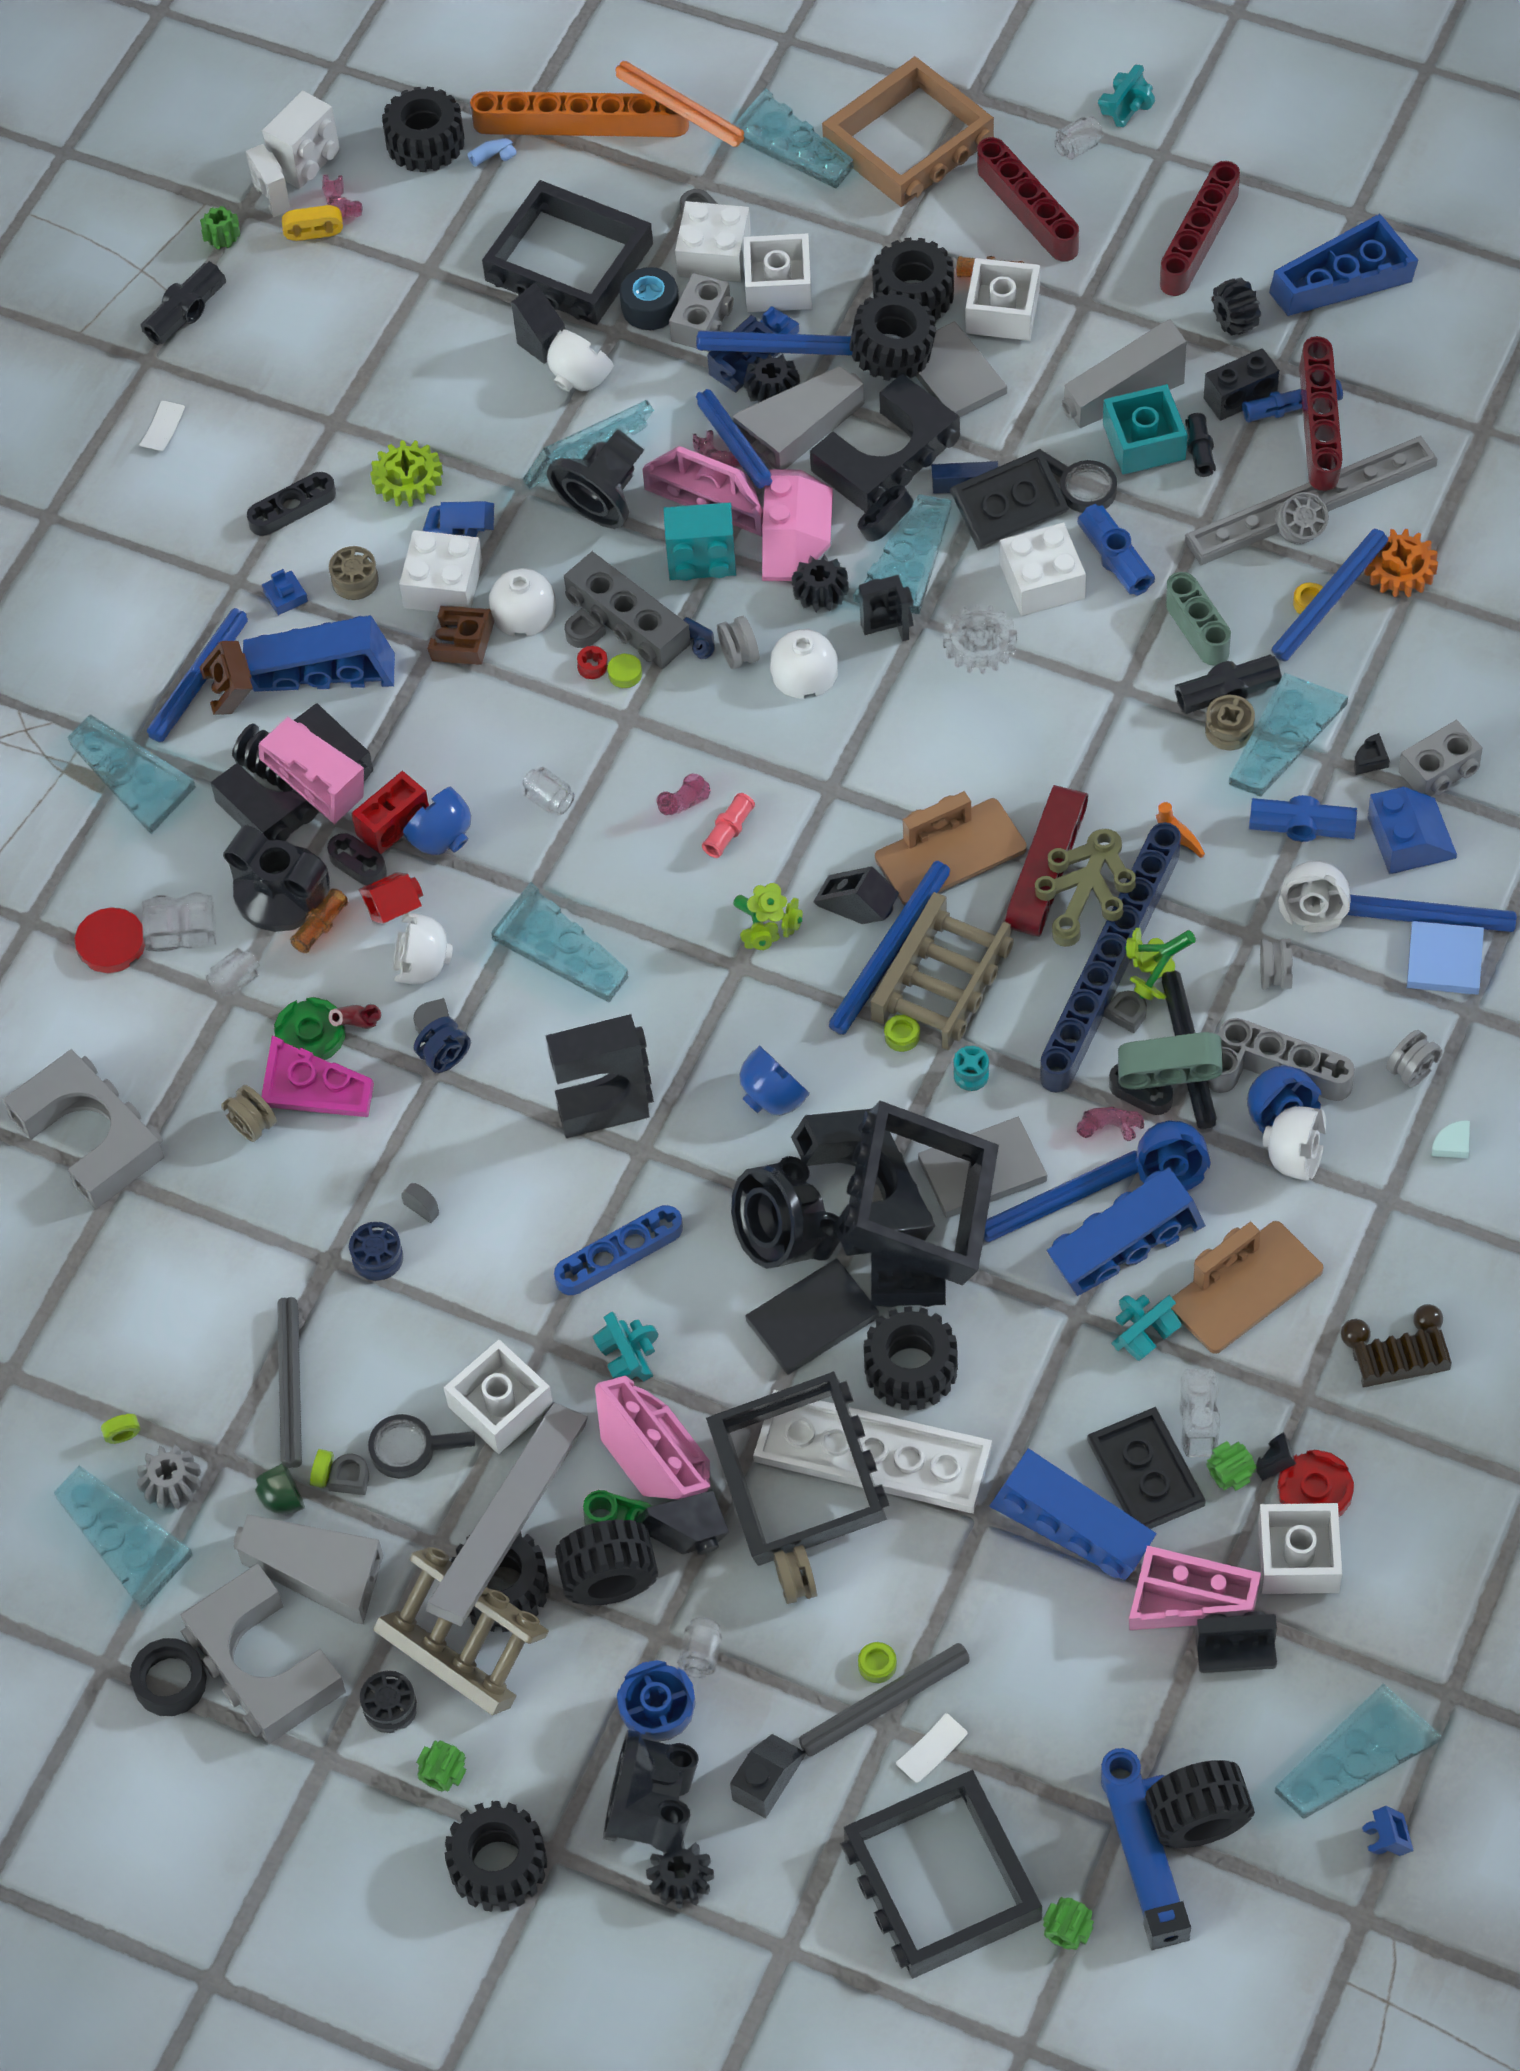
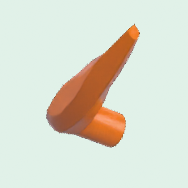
M1161 803L1158 806L1159 814L1155 815L1157 822L1175 825L1181 834L1180 844L1188 847L1202 858L1205 853L1197 838L1184 824L1173 816L1170 803Z

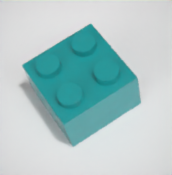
M1168 384L1104 399L1103 426L1122 475L1186 460L1188 435Z
M731 502L663 507L669 581L736 576Z

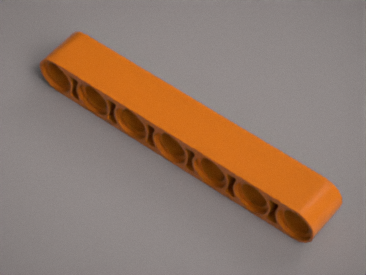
M484 91L475 94L470 101L473 126L481 134L679 137L684 135L689 129L688 119L646 94Z

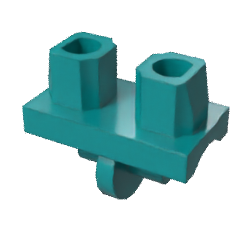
M1135 64L1129 73L1118 72L1113 79L1114 94L1103 93L1098 100L1101 113L1113 116L1117 127H1125L1136 111L1139 109L1149 110L1155 103V97L1152 93L1153 87L1143 77V65Z
M1125 1295L1119 1300L1122 1312L1116 1316V1321L1121 1326L1129 1320L1134 1324L1111 1342L1117 1351L1124 1347L1136 1360L1140 1361L1157 1347L1144 1332L1146 1328L1152 1325L1165 1340L1182 1326L1178 1317L1171 1309L1176 1302L1170 1295L1160 1301L1146 1314L1143 1308L1150 1301L1145 1295H1141L1137 1300L1129 1295Z
M613 1311L604 1316L603 1318L607 1325L592 1337L601 1353L605 1356L619 1348L622 1355L607 1364L612 1377L615 1379L627 1376L633 1379L637 1376L644 1382L653 1377L640 1349L643 1350L645 1356L655 1352L652 1343L657 1340L659 1335L655 1326H642L640 1320H634L630 1323L633 1330L631 1332L627 1322L618 1320Z

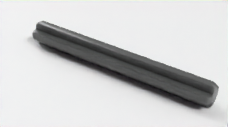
M288 1297L280 1298L277 1302L280 1458L282 1464L287 1468H297L302 1464L299 1313L296 1298Z
M956 1643L801 1735L799 1744L802 1750L809 1757L817 1754L965 1666L970 1661L967 1650L961 1643Z

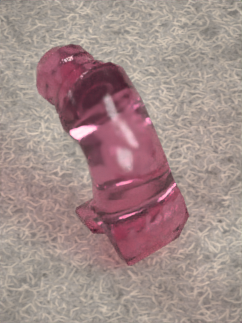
M324 174L322 189L327 205L339 208L343 219L350 218V216H361L363 212L361 202L341 197L344 193L343 176L338 175L336 180L331 181L328 174Z
M712 430L706 431L705 438L698 437L697 433L693 434L694 452L734 468L742 467L731 451H719L714 448V432Z
M694 773L687 775L683 780L682 787L673 794L663 791L657 796L656 803L658 809L664 815H674L708 799L711 792L709 783L701 775Z
M1115 1107L1093 1108L1084 1111L1082 1121H1079L1076 1130L1080 1136L1088 1138L1094 1134V1131H1097L1099 1128L1102 1129L1105 1125H1115L1121 1128L1123 1138L1131 1141L1136 1138V1133L1130 1127L1136 1126L1144 1129V1119L1136 1111H1127Z

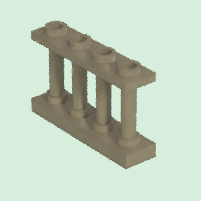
M933 892L870 1001L871 1020L884 1025L890 1014L901 1013L942 1030V1048L950 1050L955 1040L960 1041L967 1027L966 1019L970 1012L975 1014L979 1009L983 998V989L986 985L991 986L998 973L997 965L1002 957L1006 959L1011 952L1014 939L1010 938L1011 924L1003 922L996 935L950 917V913L947 912V897ZM946 930L988 947V950L981 962H977L934 944L933 939L938 931L943 932ZM930 957L973 976L966 989L963 990L919 972L918 965L922 958L927 959ZM916 985L957 1002L948 1018L904 1000L902 995L906 986Z
M434 1547L413 1552L409 1560L420 1567L422 1571L402 1611H396L379 1617L373 1631L489 1714L495 1715L510 1709L517 1695L506 1688L505 1681L525 1642L531 1644L545 1639L549 1630L539 1624L540 1621L535 1615L527 1611H521L509 1603L510 1600L505 1594L486 1587L475 1604V1607L481 1610L482 1613L461 1654H458L449 1648L445 1641L453 1624L452 1622L439 1617L431 1633H428L417 1625L415 1619L434 1580L437 1579L441 1582L452 1562L449 1561V1556L444 1551ZM496 1621L512 1632V1635L492 1674L487 1675L476 1667L475 1659Z

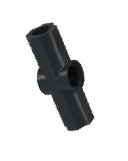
M209 261L208 263H203L182 285L174 283L169 286L163 295L162 304L140 324L142 332L151 342L159 345L163 344L185 322L190 324L196 322L205 309V303L226 283L225 275L219 270L217 265Z
M1271 654L1239 665L1232 661L1221 662L1215 665L1208 672V675L1176 684L1175 695L1177 704L1181 712L1188 714L1207 708L1213 700L1220 696L1236 695L1246 699L1250 693L1281 684L1282 675L1275 656L1272 657Z

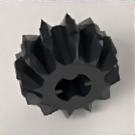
M1242 277L1232 278L1213 289V296L1211 297L1214 305L1213 312H1215L1216 321L1220 322L1224 332L1229 333L1231 336L1241 335L1259 325V317H1261L1260 302L1257 300L1256 291L1252 290L1249 281H1245Z
M770 352L766 359L756 356L755 364H748L744 378V388L748 392L750 401H758V403L800 384V375L798 370H796L794 362L786 361L783 354L773 358Z
M824 554L821 560H815L810 555L808 563L799 562L797 571L793 572L792 585L794 586L793 595L795 600H800L803 609L812 605L816 613L820 607H825L831 611L833 604L842 605L844 595H847L849 591L846 568L840 567L837 558L828 561Z
M683 1841L681 1847L676 1851L663 1852V1855L652 1853L650 1861L653 1867L646 1870L647 1879L652 1881L649 1885L650 1892L653 1895L661 1894L660 1900L664 1906L673 1899L676 1901V1907L680 1910L684 1906L685 1899H689L693 1905L697 1906L699 1903L697 1893L709 1894L710 1885L707 1882L714 1879V1870L708 1867L711 1863L709 1854L699 1855L700 1846L696 1842L688 1849H685ZM685 1870L684 1878H675L677 1876L676 1871Z

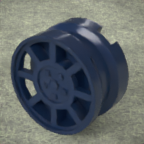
M448 1016L438 1018L428 1024L414 1042L413 1048L415 1053L425 1060L426 1065L434 1073L445 1072L458 1064L467 1054L471 1045V1039L463 1030L457 1029L458 1024Z
M369 1222L361 1225L353 1232L349 1241V1251L353 1266L360 1276L368 1280L380 1281L393 1276L400 1269L403 1262V1250L399 1235L392 1226L383 1222ZM372 1228H383V1230H372Z

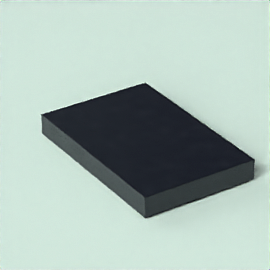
M1041 449L957 484L950 489L978 550L1069 510Z
M838 1258L746 1314L745 1317L752 1330L786 1374L789 1375L878 1319L879 1310L875 1306H871V1300Z
M1156 1407L1087 1435V1441L1124 1512L1149 1529L1205 1506L1206 1500Z

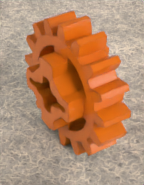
M1390 529L1388 543L1366 567L1364 575L1370 576L1369 584L1371 586L1378 583L1381 584V593L1390 589L1393 590V597H1397L1399 591H1404L1407 597H1411L1412 589L1422 593L1424 592L1425 584L1431 585L1433 583L1434 575L1437 574L1438 553L1437 550H1431L1432 542L1430 540L1421 542V533L1418 532L1414 537L1409 536L1408 529H1404L1402 535H1397L1394 529Z

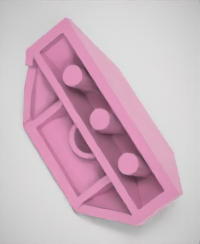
M681 446L663 454L643 467L645 490L684 506L731 502L733 525L762 536L763 509L751 479L740 469Z
M768 469L771 473L772 483L770 486L765 485L762 581H792L793 572L797 571L799 562L808 563L810 555L815 560H818L831 546L833 488L803 470Z
M627 1376L603 1381L596 1385L595 1393L601 1441L643 1496L682 1499L709 1490L710 1460L668 1405L648 1391L634 1386V1381Z

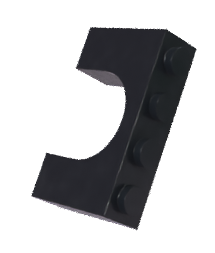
M904 374L898 376L879 392L880 414L902 429L911 438L910 442L902 450L887 456L867 455L857 450L835 432H831L810 450L811 472L864 512L875 502H878L893 486H907L915 474L922 468L929 467L946 448L953 447L960 437V416Z
M318 703L294 719L295 722L304 724L310 732L364 767V781L373 772L370 752ZM238 763L210 782L215 802L241 827L244 825L252 826L263 833L269 841H286L291 833L303 824L310 823L320 812L296 790L277 792L265 788Z
M631 1014L545 1035L548 1054L557 1085L593 1075L607 1074L594 1081L555 1090L557 1109L566 1139L650 1117L648 1103L654 1102L650 1086L652 1083L648 1069L649 1060L645 1049L647 1044L642 1026L635 1027Z
M871 1109L805 1115L791 1136L804 1166L845 1163L856 1167V1164L852 1162V1157L862 1135V1132L858 1131V1126L863 1121L864 1112H869ZM885 1130L876 1177V1184L881 1191L883 1200L872 1201L869 1221L925 1241L936 1225L919 1193L916 1182L913 1180L904 1162L902 1153L899 1152L891 1133ZM842 1212L833 1227L846 1255L871 1253L842 1242L845 1226L844 1221L841 1220Z

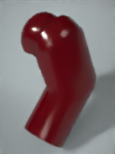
M368 1004L365 1008L359 1005L335 1008L329 1012L328 1017L333 1026L351 1025L370 1029L376 1026L377 1021L381 1019L382 1015L376 1005Z

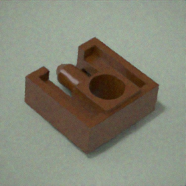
M440 606L437 618L441 627L435 631V636L440 641H453L454 644L437 643L436 639L430 638L427 650L431 660L434 662L482 665L494 625L491 610ZM453 625L457 626V628H448L447 626Z
M220 641L200 666L203 679H214L211 685L212 691L216 694L224 692L219 700H212L210 702L213 715L232 714L253 689L245 653H242L239 641Z

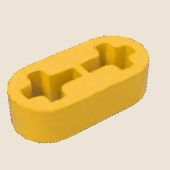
M332 205L290 210L282 216L281 220L283 235L293 241L337 235L343 229L342 213L339 208Z

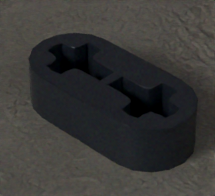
M903 485L893 486L878 502H875L859 519L857 526L866 540L871 542L883 538L912 508L914 500Z
M348 833L337 834L329 840L327 850L331 863L359 883L367 886L386 877L387 870L383 856L367 844ZM348 847L350 848L351 855L344 851L338 854V849L346 850ZM363 864L366 865V866L369 867V868H371V867H373L374 865H376V870L374 871V870H372V869H368V870L365 872V871H364Z
M1118 1064L1111 1069L1109 1089L1117 1098L1152 1115H1162L1171 1109L1173 1104V1088L1171 1085L1144 1089H1127L1119 1084ZM1158 1092L1163 1093V1098H1158L1156 1101L1151 1100V1095L1155 1096Z

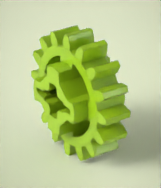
M401 440L400 447L395 448L392 444H389V452L379 451L377 453L379 461H372V472H370L375 493L377 495L383 494L385 502L394 498L396 506H400L402 501H407L409 507H411L415 499H419L424 503L426 502L425 495L427 493L435 496V486H442V463L439 462L437 452L431 453L428 444L419 448L418 441L414 440L411 446H406L405 441Z

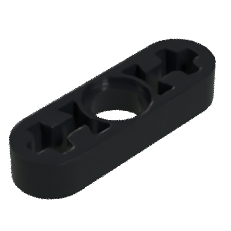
M315 472L253 504L247 511L250 530L256 535L266 536L331 503L336 496L333 477L325 472ZM320 486L322 489H325V490H324V491H320L318 488H317V489H315V488ZM289 499L300 501V504L295 508L288 509L283 507L284 502ZM262 516L264 519H268V520L262 521V519H260V518L257 519V518Z

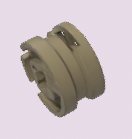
M349 546L338 550L331 557L329 572L332 587L340 597L348 600H359L375 591L378 586L379 577L375 558L369 550L359 546ZM355 552L363 553L364 555H355Z
M1224 695L1213 700L1206 712L1205 734L1209 742L1219 749L1230 751L1246 746L1251 741L1254 733L1255 711L1253 706L1246 699L1236 695ZM1245 736H1247L1245 740H1243V741H1241V742L1239 741V740H1241L1242 738H1244Z
M248 1085L241 1086L236 1091L234 1098L229 1097L221 1104L222 1110L228 1109L229 1111L226 1117L230 1123L251 1142H255L262 1136L263 1129H270L277 1123L276 1116L270 1106Z
M803 1544L793 1547L792 1552L785 1553L783 1550L774 1552V1563L786 1603H796L797 1599L803 1596L807 1599L817 1597L813 1573Z

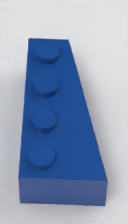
M1379 213L1274 270L1269 294L1286 315L1290 316L1411 283L1418 259Z
M371 615L357 616L353 619L332 623L326 622L321 625L301 629L295 628L286 632L260 635L243 640V653H245L252 677L250 681L254 692L299 690L300 684H308L309 686L317 687V689H330L331 683L350 682L351 688H364L365 682L381 681L382 687L394 686L395 652Z
M1168 1167L1164 1171H1157L1149 1175L1145 1179L1144 1184L1133 1192L1121 1194L1115 1199L1113 1205L1102 1213L1098 1212L1090 1215L1083 1222V1226L1071 1234L1066 1233L1059 1236L1053 1242L1052 1247L1046 1251L1076 1296H1079L1117 1275L1121 1264L1126 1262L1129 1265H1136L1147 1259L1148 1253L1154 1246L1164 1243L1167 1248L1179 1241L1178 1233L1189 1227L1196 1232L1206 1225L1194 1200L1170 1167Z
M1029 1448L1011 1471L989 1505L994 1510L1099 1566L1109 1576L1121 1578L1124 1581L1134 1571L1145 1554L1147 1546H1150L1157 1533Z

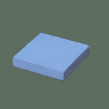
M1412 921L1407 988L1479 995L1484 928Z

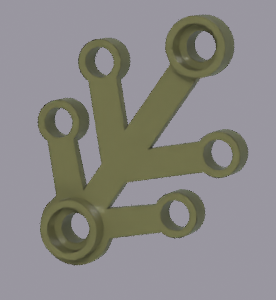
M1099 829L1090 834L1085 845L1069 851L1056 848L1049 852L1048 867L1056 873L1066 871L1071 864L1089 859L1087 866L1056 879L1042 876L1035 882V894L1044 901L1051 900L1056 894L1077 886L1065 914L1060 915L1052 923V938L1056 944L1069 947L1079 941L1081 930L1078 920L1092 890L1101 905L1102 916L1106 920L1116 921L1122 917L1123 903L1118 897L1112 895L1100 873L1104 863H1106L1114 875L1116 890L1121 893H1128L1135 888V873L1125 868L1119 857V853L1122 850V840L1117 832L1111 829ZM1107 842L1109 844L1101 845L1100 843ZM1056 858L1064 859L1061 863H1056L1053 860ZM1123 878H1128L1131 881L1128 883H1121L1119 880ZM1043 886L1051 887L1048 891H1043L1040 888ZM1110 906H1115L1118 908L1115 911L1107 910V908ZM1071 926L1069 929H1062L1061 927Z

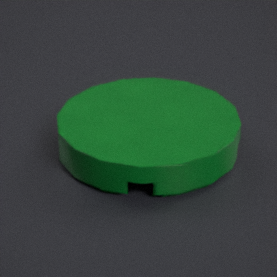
M316 997L306 998V1001L299 1003L296 1000L288 1004L278 1014L274 1024L275 1037L284 1040V1043L293 1047L303 1048L312 1052L314 1056L323 1060L331 1058L341 1048L346 1034L345 1025L333 1026L329 1021V1012L337 1007L328 1000Z

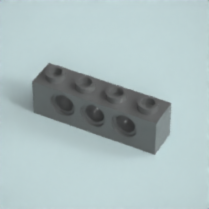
M593 551L564 575L567 599L574 606L584 608L602 625L604 624L610 628L622 643L632 645L647 662H654L663 669L691 645L688 623Z

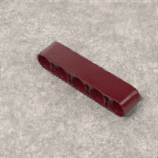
M988 137L980 141L977 146V172L979 176L1054 259L1061 262L1073 260L1079 253V226L1076 221L1002 140Z
M1220 161L1212 167L1165 252L1160 267V288L1165 294L1179 296L1188 290L1237 200L1240 169L1235 163Z
M1314 336L1307 339L1303 344L1299 365L1308 479L1313 488L1319 491H1329L1338 484L1343 461L1333 347L1329 340L1324 337Z
M1053 785L1007 910L1005 922L1011 924V930L1037 937L1041 936L1054 898L1047 901L1039 899L1035 894V882L1042 876H1049L1053 879L1063 876L1064 872L1056 873L1050 870L1048 867V854L1056 848L1066 851L1072 850L1086 812L1088 793ZM1056 858L1053 861L1056 863H1061L1064 861V859ZM1043 886L1040 889L1043 891H1048L1051 889V887Z

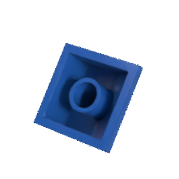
M1407 787L1370 794L1367 818L1389 874L1457 858L1456 850L1434 797Z

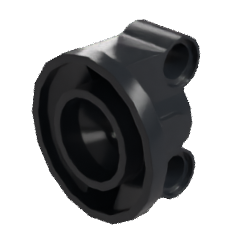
M617 429L607 442L600 441L596 445L593 444L582 459L559 458L554 460L548 467L546 475L555 492L573 510L602 527L616 529L622 527L628 519L629 510L623 489L634 476L635 468L633 464L645 449L620 429Z
M249 825L242 826L223 852V857L228 862L233 877L234 902L242 917L255 927L272 932L295 930L312 922L324 910L330 896V877L327 866L307 848L295 846L282 840L269 841L256 828ZM276 871H282L280 873L271 874Z
M786 1156L779 1163L746 1169L737 1178L732 1192L731 1215L735 1234L742 1249L750 1259L766 1269L809 1259L825 1261L831 1257L840 1243L833 1227L839 1216L825 1211L819 1191L813 1185L806 1182L810 1176L808 1166H804L802 1160L797 1157Z
M627 1730L612 1784L603 1839L615 1842L619 1838L652 1845L662 1852L678 1850L683 1843L690 1819V1809L679 1800V1796L685 1795L691 1788L699 1761L695 1749L683 1743L664 1744L643 1739L639 1732Z

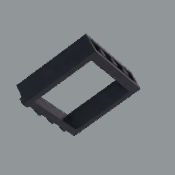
M539 180L482 259L485 281L494 284L495 287H502L518 295L535 283L541 288L555 310L570 314L578 320L582 319L598 325L620 293L621 283L625 277L636 270L652 247V226L650 222ZM541 212L625 244L591 294L507 261Z
M879 1100L869 1112H864L863 1121L858 1126V1131L862 1132V1135L852 1157V1162L856 1164V1167L846 1190V1193L850 1195V1199L841 1217L845 1225L842 1242L963 1286L979 1269L999 1145ZM885 1130L969 1161L954 1251L869 1221Z
M834 1371L706 1417L751 1556L758 1566L774 1561V1552L781 1550L785 1553L792 1552L793 1547L802 1544L807 1549L887 1520L883 1508L890 1506L883 1485L875 1486L871 1473L878 1471L871 1450L863 1451L859 1438L866 1435L859 1416H851L848 1404L854 1402L850 1388L847 1381L840 1383ZM832 1396L870 1507L767 1544L730 1433Z
M973 1769L843 1827L844 1842L840 1843L845 1853V1859L849 1865L856 1864L861 1876L857 1877L859 1887L866 1900L873 1898L878 1911L874 1912L876 1922L883 1934L889 1932L895 1943L891 1947L894 1959L898 1962L901 1969L907 1968L912 1979L1042 1920V1905ZM962 1797L1016 1906L917 1950L864 1840Z

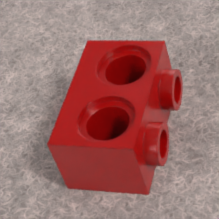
M402 770L351 813L356 836L380 854L384 853L404 836L403 830L412 817L422 807L426 809L429 806L426 790Z
M396 872L359 889L369 915L374 922L385 923L422 906L419 900L423 896L422 889L415 877L410 878L408 873Z

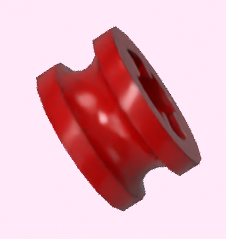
M587 646L581 649L577 655L579 674L586 679H597L603 676L608 667L606 652L598 646ZM593 659L594 662H598V665L592 666L590 662L587 663V660Z

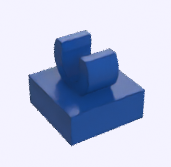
M772 306L762 315L760 323L769 328L773 333L797 334L799 332V323Z
M284 569L271 574L272 580L262 584L263 592L277 615H281L308 602L307 594L292 570L285 573Z
M1388 1806L1372 1811L1375 1821L1366 1823L1362 1829L1363 1832L1369 1835L1378 1832L1379 1840L1375 1844L1367 1846L1368 1851L1378 1855L1390 1851L1398 1856L1414 1851L1403 1813Z

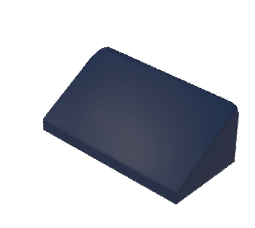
M998 461L931 464L933 494L951 493V487L997 468Z

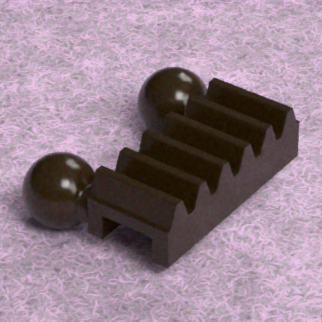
M1424 1304L1417 1308L1413 1316V1322L1418 1331L1412 1336L1407 1332L1397 1339L1392 1335L1385 1341L1381 1342L1377 1338L1367 1345L1371 1337V1331L1366 1322L1360 1319H1351L1342 1326V1341L1353 1349L1354 1360L1358 1362L1363 1388L1451 1369V1358L1442 1330H1439L1443 1324V1314L1437 1306Z

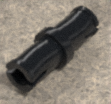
M1193 413L1187 416L1188 419H1185L1189 436L1187 448L1188 452L1193 456L1195 474L1200 477H1207L1212 475L1213 471H1216L1212 454L1214 442L1213 438L1208 434L1206 416L1202 413Z

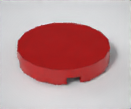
M114 907L100 909L86 916L78 926L74 937L76 951L79 958L83 960L82 962L88 964V967L92 970L103 973L119 972L130 967L129 963L141 957L146 945L145 931L137 916L126 909Z
M1309 1450L1299 1456L1296 1454L1294 1456L1296 1464L1281 1471L1279 1475L1277 1490L1281 1504L1338 1503L1339 1517L1342 1516L1351 1505L1354 1492L1353 1477L1348 1471L1349 1468L1345 1462L1334 1454L1321 1450Z

